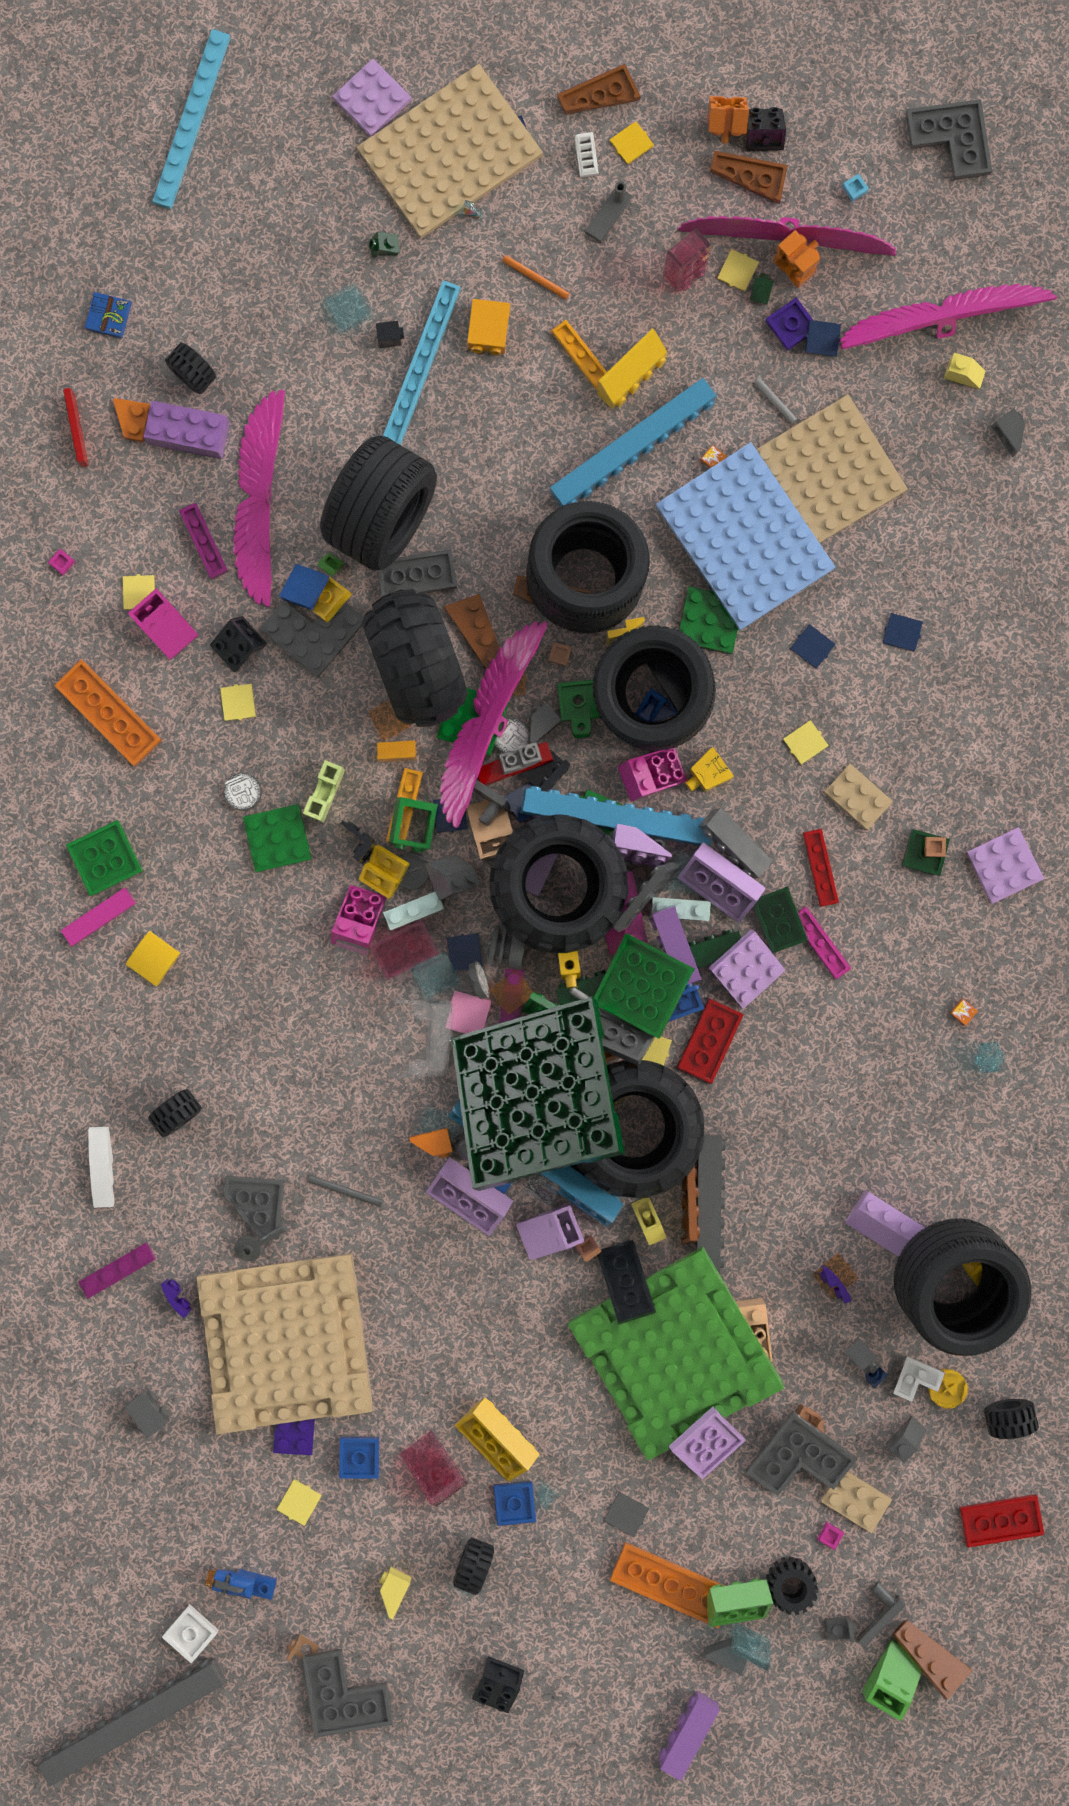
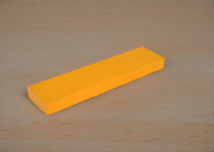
M564 320L552 329L551 333L597 391L598 381L607 371L569 322Z
M404 768L397 797L416 800L423 772ZM404 807L399 839H407L414 811L412 808ZM392 814V818H391V822H390V826H389V830H388L386 842H389V836H390V830H391V824H392L393 814Z

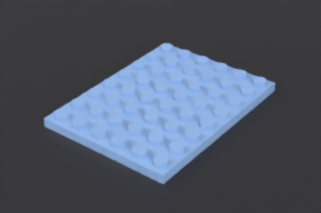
M751 442L656 503L657 509L739 631L836 568Z

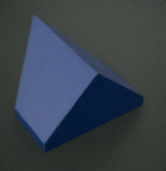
M650 688L635 714L646 721L657 722L676 715L678 710L667 698Z

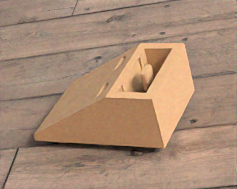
M488 800L470 804L466 807L481 861L495 857L502 843L513 832L508 813L502 809L499 810L488 826L479 821L480 816L491 803Z
M758 1298L736 1301L770 1361L773 1362L764 1300Z

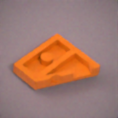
M114 398L113 402L124 438L144 442L150 404Z

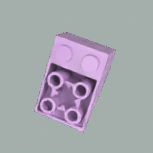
M617 824L610 835L622 858L631 861L634 865L647 864L651 868H655L656 866L666 864L672 856L671 853L636 827Z
M570 1202L516 1223L530 1260L556 1253L584 1242V1237Z

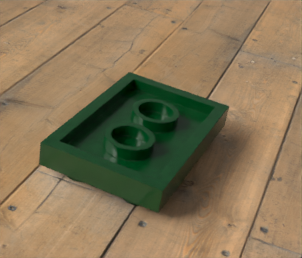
M788 886L759 897L753 905L772 954L809 940Z

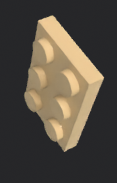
M851 764L824 791L827 796L865 830H868L893 802Z
M849 1471L834 1490L828 1487L821 1498L822 1503L870 1533L874 1531L892 1501L889 1496Z

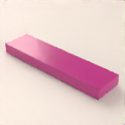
M123 888L63 928L61 932L70 946H74L134 906L136 902L128 890Z
M805 906L798 911L809 939L807 942L835 980L849 971L851 967L808 908Z

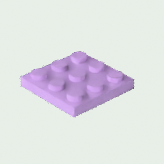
M374 59L369 61L333 95V99L370 137L378 133L412 101V97Z
M1019 827L966 852L991 904L1044 879Z
M752 929L709 967L715 977L743 1009L786 971Z
M712 1407L670 1444L669 1448L701 1479H704L746 1440Z

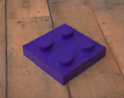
M796 297L767 317L765 322L786 351H788L805 339L809 320L813 319Z
M315 1419L275 1424L273 1453L313 1455Z

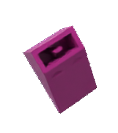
M157 588L128 612L131 618L170 660L199 636Z
M675 748L633 758L617 767L631 802L687 781Z
M350 885L331 932V943L367 954L386 897L382 894Z

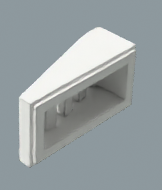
M593 132L576 134L574 136L580 178L599 175ZM591 149V151L581 152L582 150ZM592 157V159L582 161V159ZM593 165V168L583 169V166Z

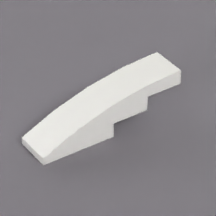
M89 1127V1165L94 1208L113 1207V1155L109 1127Z

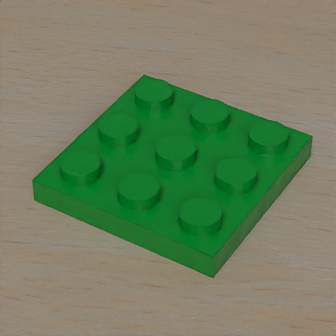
M688 587L679 631L690 636L701 648L733 654L738 628L714 592Z
M467 688L468 694L464 705L458 707L457 714L441 723L436 736L438 739L453 744L459 738L457 735L463 729L462 725L473 718L479 717L474 707V698L477 699L476 690ZM509 702L507 703L502 714L504 718L510 704ZM503 722L500 723L498 731H500ZM493 734L485 755L491 757L497 735Z
M299 804L243 817L256 873L312 860Z
M119 820L66 844L91 897L144 872Z

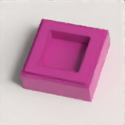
M59 549L49 560L48 564L64 576L76 561Z
M826 1522L817 1540L835 1550L844 1535V1531Z

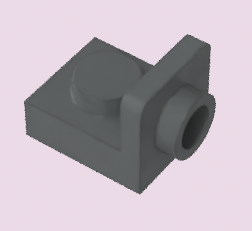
M849 1615L825 1619L829 1641L849 1638L850 1642H855L854 1635L857 1634L855 1622L851 1621Z

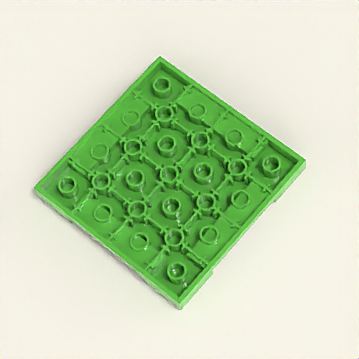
M704 1247L697 1249L646 1278L656 1313L618 1325L611 1298L568 1322V1326L586 1357L591 1359L626 1419L627 1427L647 1461L670 1449L669 1445L712 1407L725 1418L746 1406L751 1407L784 1389L782 1379Z

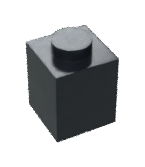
M398 321L376 323L379 348L402 346L401 339H405L403 327H399Z

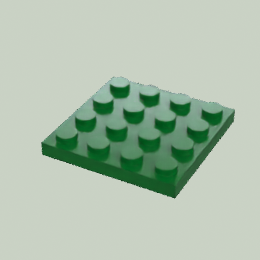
M626 933L594 998L598 1000L600 1008L660 1039L695 968Z

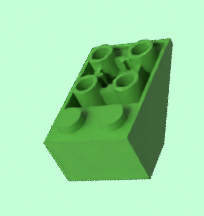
M891 1639L862 1690L867 1702L902 1721L911 1705L922 1671L903 1647Z

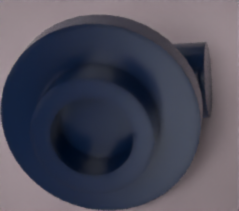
M879 1367L873 1374L871 1372L869 1374L866 1373L865 1378L875 1389L888 1374Z

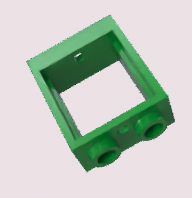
M397 797L388 843L394 844V848L405 849V846L412 847V851L423 853L424 850H430L438 804ZM404 807L428 812L423 843L399 839Z

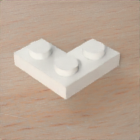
M907 1356L893 1394L912 1402L919 1384L938 1392L945 1372Z

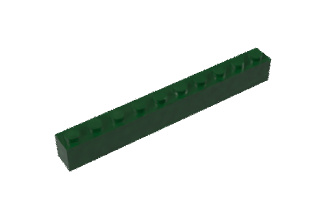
M733 929L722 932L723 936L716 938L714 934L705 937V942L697 943V940L689 942L688 944L697 968L716 962L741 939L740 932H734ZM605 970L594 973L595 977L588 979L587 975L577 978L578 988L576 989L594 998L606 974ZM566 982L558 984V989H555L560 1005L579 1000L569 993L570 989H567Z

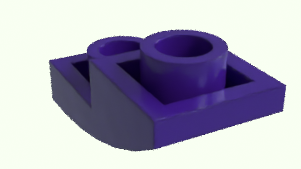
M821 1265L822 1272L819 1273L823 1283H827L830 1288L836 1286L834 1288L835 1295L844 1304L851 1302L850 1295L840 1279L827 1266Z
M166 1279L161 1284L162 1290L175 1311L185 1318L192 1310L189 1307L190 1303L182 1297L178 1298V1295L182 1292L179 1288L180 1285L173 1279Z

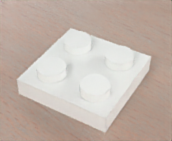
M189 1604L163 1634L162 1638L192 1663L219 1630Z

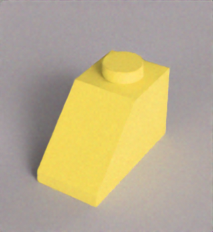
M954 353L948 362L944 379L980 389L985 370L973 358Z
M643 1198L631 1203L649 1246L666 1239V1234L650 1198Z
M390 1567L388 1572L384 1571L379 1583L382 1584L380 1592L388 1616L393 1620L410 1585L411 1577Z

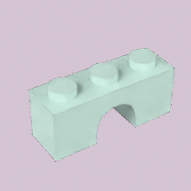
M433 892L383 913L390 931H394L416 920L444 911L445 908L442 900H439L436 892Z
M651 898L650 916H652V912L674 905L679 919L709 921L711 902Z

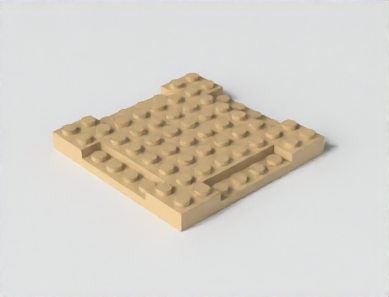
M352 1253L197 1276L201 1316L204 1319L213 1390L211 1396L216 1435L256 1429V1427L372 1412L373 1402Z

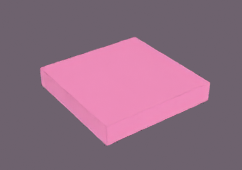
M454 991L444 1028L465 1034L483 1029L492 1001Z

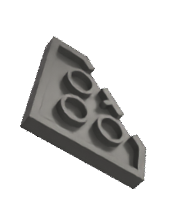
M226 1176L224 1196L232 1203L240 1216L251 1226L259 1238L281 1226L285 1180Z

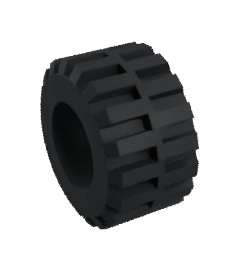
M180 342L165 359L169 369L195 393L202 394L216 379L214 370L206 360L185 343Z
M184 1089L157 1107L149 1115L148 1120L161 1137H167L193 1119L201 1111L202 1107L189 1089Z
M1005 1399L994 1402L984 1408L987 1428L991 1437L1017 1439L1029 1436L1039 1428L1034 1403L1029 1400Z
M473 1537L467 1541L455 1572L454 1587L473 1595H477L481 1591L493 1559V1545Z
M785 1557L781 1558L782 1562H774L775 1568L770 1567V1575L767 1574L766 1576L772 1601L781 1612L785 1610L786 1614L791 1615L794 1612L795 1615H800L799 1611L807 1612L806 1608L808 1606L812 1608V1601L817 1600L816 1593L819 1592L818 1583L813 1571L806 1562L803 1563L799 1558L795 1561L793 1557H789V1561H786ZM795 1577L803 1581L801 1589L795 1594H786L781 1591L783 1583L789 1578Z

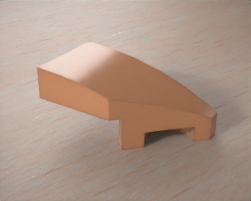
M800 1403L796 1413L824 1433L823 1419L819 1417L817 1412Z

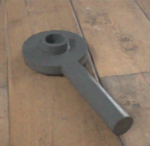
M282 1224L258 1239L251 1236L241 1237L235 1244L237 1256L245 1261L256 1260L262 1252L261 1246L288 1230L287 1226Z

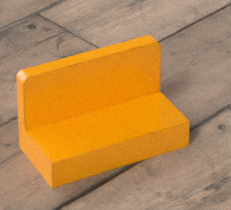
M415 740L377 743V761L416 760Z

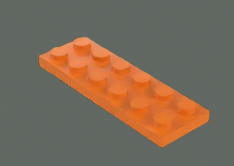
M82 659L54 685L134 767L162 741Z
M627 1542L624 1543L610 1576L611 1582L707 1624V1594L712 1586L721 1584Z

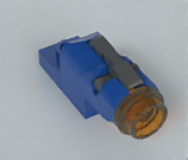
M215 1568L214 1570L209 1569L205 1586L216 1592L251 1599L252 1595L272 1600L277 1578L242 1569L234 1572Z

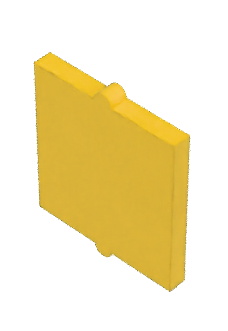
M637 121L610 139V142L617 150V154L621 155L627 165L654 147V144L647 136V132L643 131Z

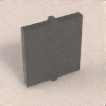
M618 1492L613 1504H610V1509L604 1521L635 1537L640 1525L644 1524L643 1520L649 1508Z

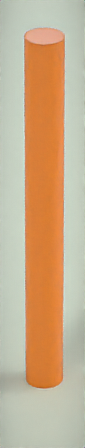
M505 255L502 262L565 300L568 298L569 292L509 256Z

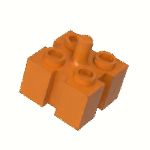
M709 96L708 131L714 135H722V143L729 142V133L733 136L746 134L749 115L747 97L724 98V96Z
M795 230L778 245L777 254L774 256L773 262L799 288L815 274L816 266L821 258L815 249L818 247V242L813 240L810 244L806 245L805 237L802 234H798Z

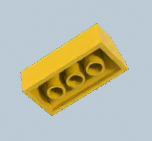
M653 328L598 381L597 395L612 410L616 406L621 407L625 403L626 397L630 393L633 395L639 389V384L643 380L645 382L648 381L653 375L652 371L656 367L661 368L667 361V350Z
M486 1397L477 1402L454 1425L508 1482L528 1471L540 1455L535 1450V1447L521 1435L519 1430L513 1427L508 1419Z

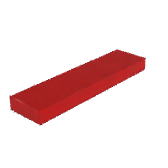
M65 388L63 393L76 460L81 467H87L89 463L75 393L71 388Z
M544 742L537 745L542 761L504 775L499 759L481 766L478 775L479 781L487 786L554 761L548 743Z
M822 828L803 832L819 906L823 907L839 903Z

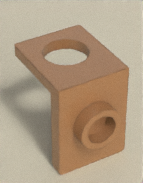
M299 1634L297 1639H292L287 1647L289 1653L286 1660L290 1662L294 1654L303 1660L300 1648L304 1644L311 1646L312 1652L310 1654L316 1653L319 1646Z

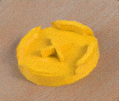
M941 1369L945 1374L938 1392L928 1388L930 1398L938 1406L944 1409H953L965 1401L968 1394V1386L964 1377L959 1372L953 1369Z

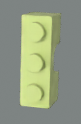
M326 760L324 761L318 775L316 790L309 797L303 814L324 823L344 775L345 769Z

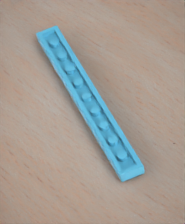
M214 29L211 30L152 201L155 205L172 209L230 41L229 34Z
M444 280L440 286L383 436L392 439L400 445L403 442L461 291L460 286Z

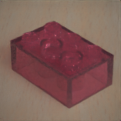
M697 228L671 248L666 255L663 277L677 293L681 290H687L696 277L700 279L706 273L711 244Z
M422 919L370 945L387 980H391L441 955Z

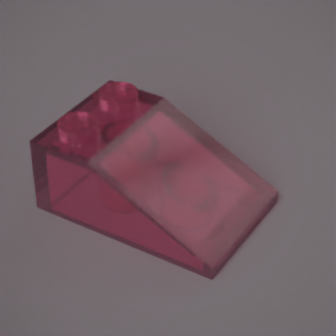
M432 1430L400 1453L429 1504L435 1507L468 1484L459 1467Z

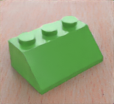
M757 1578L750 1580L748 1583L737 1581L729 1586H722L721 1584L712 1586L707 1594L709 1627L765 1619L773 1605L767 1580Z

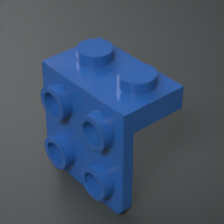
M691 983L686 986L669 1022L704 1010L698 993V985L694 986Z

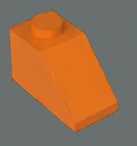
M448 1127L410 1136L409 1138L411 1143L432 1156L438 1155L439 1158L450 1156V1152H453Z

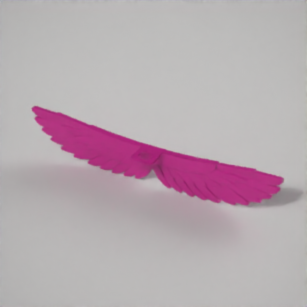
M707 216V218L688 220V222L681 223V226L678 227V231L775 241H783L796 230L798 234H802L805 237L806 244L816 240L818 246L840 250L847 249L868 254L896 255V248L891 246V243L884 242V239L876 238V235L865 234V232H852L849 229L830 228V226L819 227V225L808 226V224L799 226V220L796 218L782 217L780 222H774L768 219L764 221L759 218L753 219L749 217ZM791 222L794 228L789 229L785 223Z
M1008 284L996 288L994 286L984 289L978 288L973 292L968 290L963 295L962 292L953 297L950 295L943 301L941 307L928 302L901 306V308L880 312V315L868 316V319L858 321V325L850 327V331L844 333V337L840 340V343H843L841 349H848L863 344L867 345L890 336H897L937 324L936 336L938 339L953 336L956 330L957 319L999 312L1004 309L1033 306L1037 303L1056 300L1057 295L1052 294L1051 290H1042L1043 287H1032V285L1020 286V284L1008 286ZM945 325H951V330L948 333H941Z
M283 389L278 391L277 395H275V391H272L267 399L263 397L260 407L258 404L255 406L254 416L250 413L248 425H245L244 429L245 438L242 437L241 439L242 449L240 448L239 452L241 459L238 460L241 470H238L241 479L238 480L239 486L250 497L241 502L236 509L238 512L235 517L237 523L234 527V532L236 533L233 538L235 543L233 551L235 555L237 554L235 567L238 568V578L242 579L243 588L248 590L250 598L254 595L255 602L260 605L261 601H263L266 607H270L271 603L270 506L275 457L284 414L285 391Z
M538 621L533 622L530 626L525 625L521 631L517 630L514 633L512 639L509 637L506 639L503 648H499L496 660L492 658L489 669L487 668L485 671V680L481 679V690L477 689V699L474 698V707L479 717L465 722L462 725L463 729L457 735L459 738L452 744L454 748L448 754L449 758L444 766L447 770L441 778L443 783L439 792L442 794L440 803L444 804L443 814H446L447 822L451 823L452 821L455 828L459 827L466 807H468L476 779L493 734L502 737L508 720L502 716L503 711L523 676L527 665L539 647V642L548 626V623L545 621L540 625ZM503 722L502 729L498 731L500 723Z

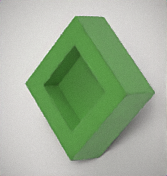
M328 553L319 560L317 566L334 576L343 568L344 562Z

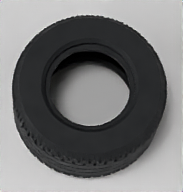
M380 435L367 439L349 458L328 495L320 521V530L324 541L371 570H381L390 566L406 548L427 512L437 482L434 466L386 436Z
M578 501L556 509L540 523L530 543L526 582L530 597L536 608L541 611L540 613L547 620L571 632L596 633L618 625L637 606L648 576L650 555L645 536L637 523L629 515L607 503ZM578 549H590L599 552L609 560L614 569L615 584L614 587L602 593H580L567 587L557 577L555 570L559 561L566 554Z
M666 626L639 627V629H632L631 632L628 631L623 636L621 635L616 638L617 640H614L610 644L611 646L605 649V653L601 655V660L598 661L594 672L595 675L593 676L592 690L594 703L604 724L625 743L648 751L668 750L691 740L708 721L715 702V679L706 653L690 636ZM652 661H662L673 665L684 677L687 687L686 700L680 711L672 718L661 722H650L638 717L631 710L626 699V685L631 674L639 666Z
M961 1218L935 1222V1224L928 1225V1227L915 1234L906 1243L898 1257L893 1279L897 1301L922 1338L931 1346L944 1353L956 1356H975L992 1351L996 1347L1003 1345L1018 1331L1028 1314L1032 1289L1027 1269L1021 1259L1000 1236L984 1224ZM981 1262L982 1277L980 1283L969 1297L960 1302L950 1304L934 1300L936 1288L948 1272L966 1263Z

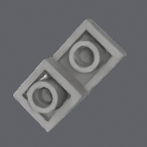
M536 742L520 746L518 750L499 755L504 775L542 761Z

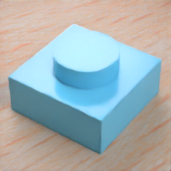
M857 174L842 185L851 202L865 195L869 190L860 174Z

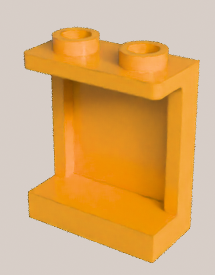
M480 299L472 300L467 341L468 350L478 354L482 353V351L490 352V354L499 356L501 353L505 354L510 303Z

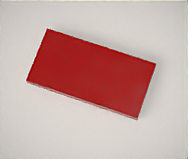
M708 998L677 1068L712 1084L744 1014Z
M1036 1494L959 1507L967 1548L1045 1535L1038 1496Z

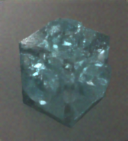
M997 1041L978 1044L977 1055H974L975 1065L979 1066L981 1073L1001 1071L1002 1063L1005 1061L1004 1054Z

